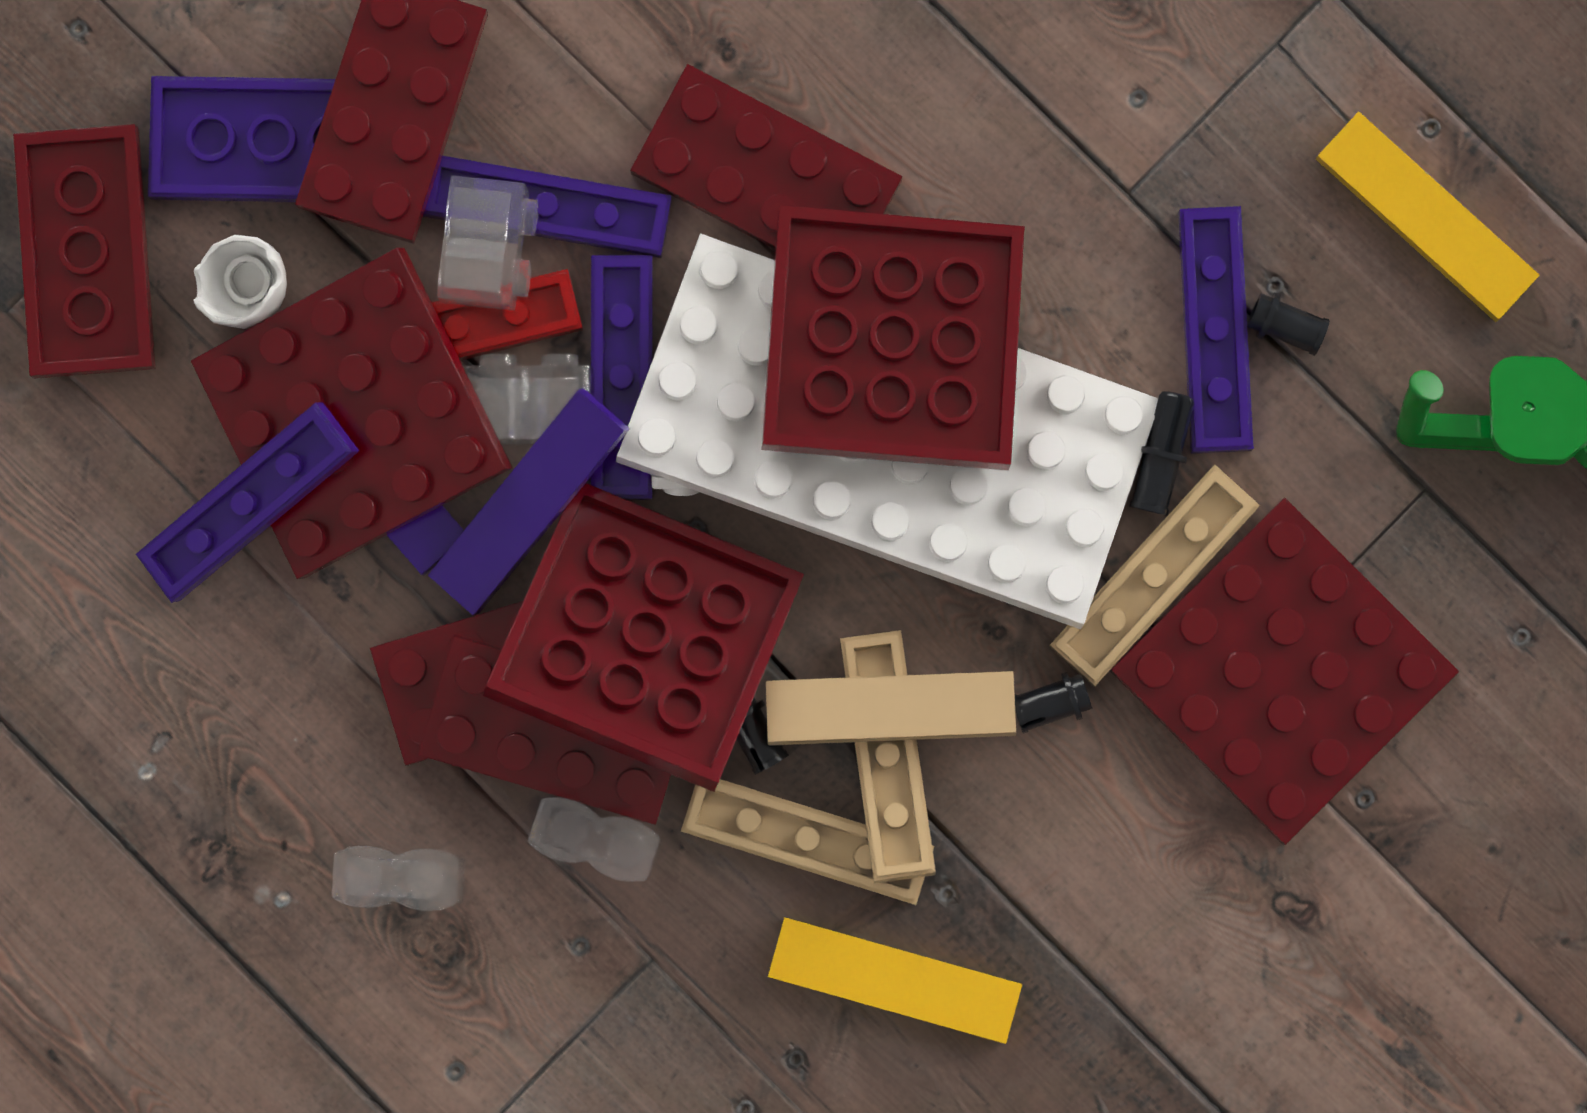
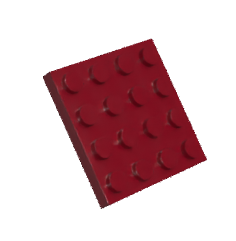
M780 205L777 218L761 450L1009 470L1012 461L1025 226Z
M397 247L191 360L241 465L317 402H323L359 450L351 459L271 525L296 579L307 578L513 468L405 248Z
M585 483L561 515L487 681L483 696L715 792L804 574Z
M1285 497L1110 670L1282 845H1286L1459 673Z

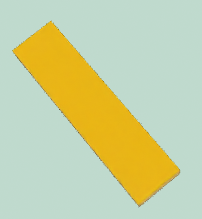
M1359 111L1316 157V160L1495 322L1509 310L1540 276Z
M786 917L783 920L768 977L1004 1044L1007 1043L1022 984Z

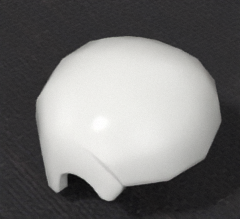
M233 235L211 246L201 260V263L194 268L197 285V297L193 299L194 304L200 312L215 324L242 329L252 327L273 316L280 309L284 300L287 279L282 258L274 247L258 237Z

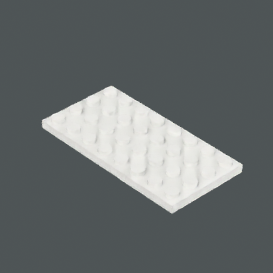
M700 233L628 427L630 429L625 434L617 454L616 462L651 475L664 477L700 493L1081 629L1085 623L1143 454L1141 452L1142 446L1146 445L1155 419L1154 413L1158 398L1018 348L1012 461L1009 470L761 450L774 260Z

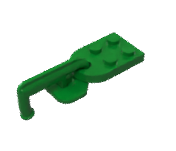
M1511 356L1499 361L1493 367L1489 378L1490 415L1429 413L1431 404L1439 401L1443 396L1444 388L1441 380L1434 373L1427 370L1416 371L1410 377L1409 387L1403 399L1396 428L1397 439L1401 444L1415 448L1498 451L1508 460L1523 464L1561 465L1574 456L1587 469V379L1584 380L1563 361L1553 357Z

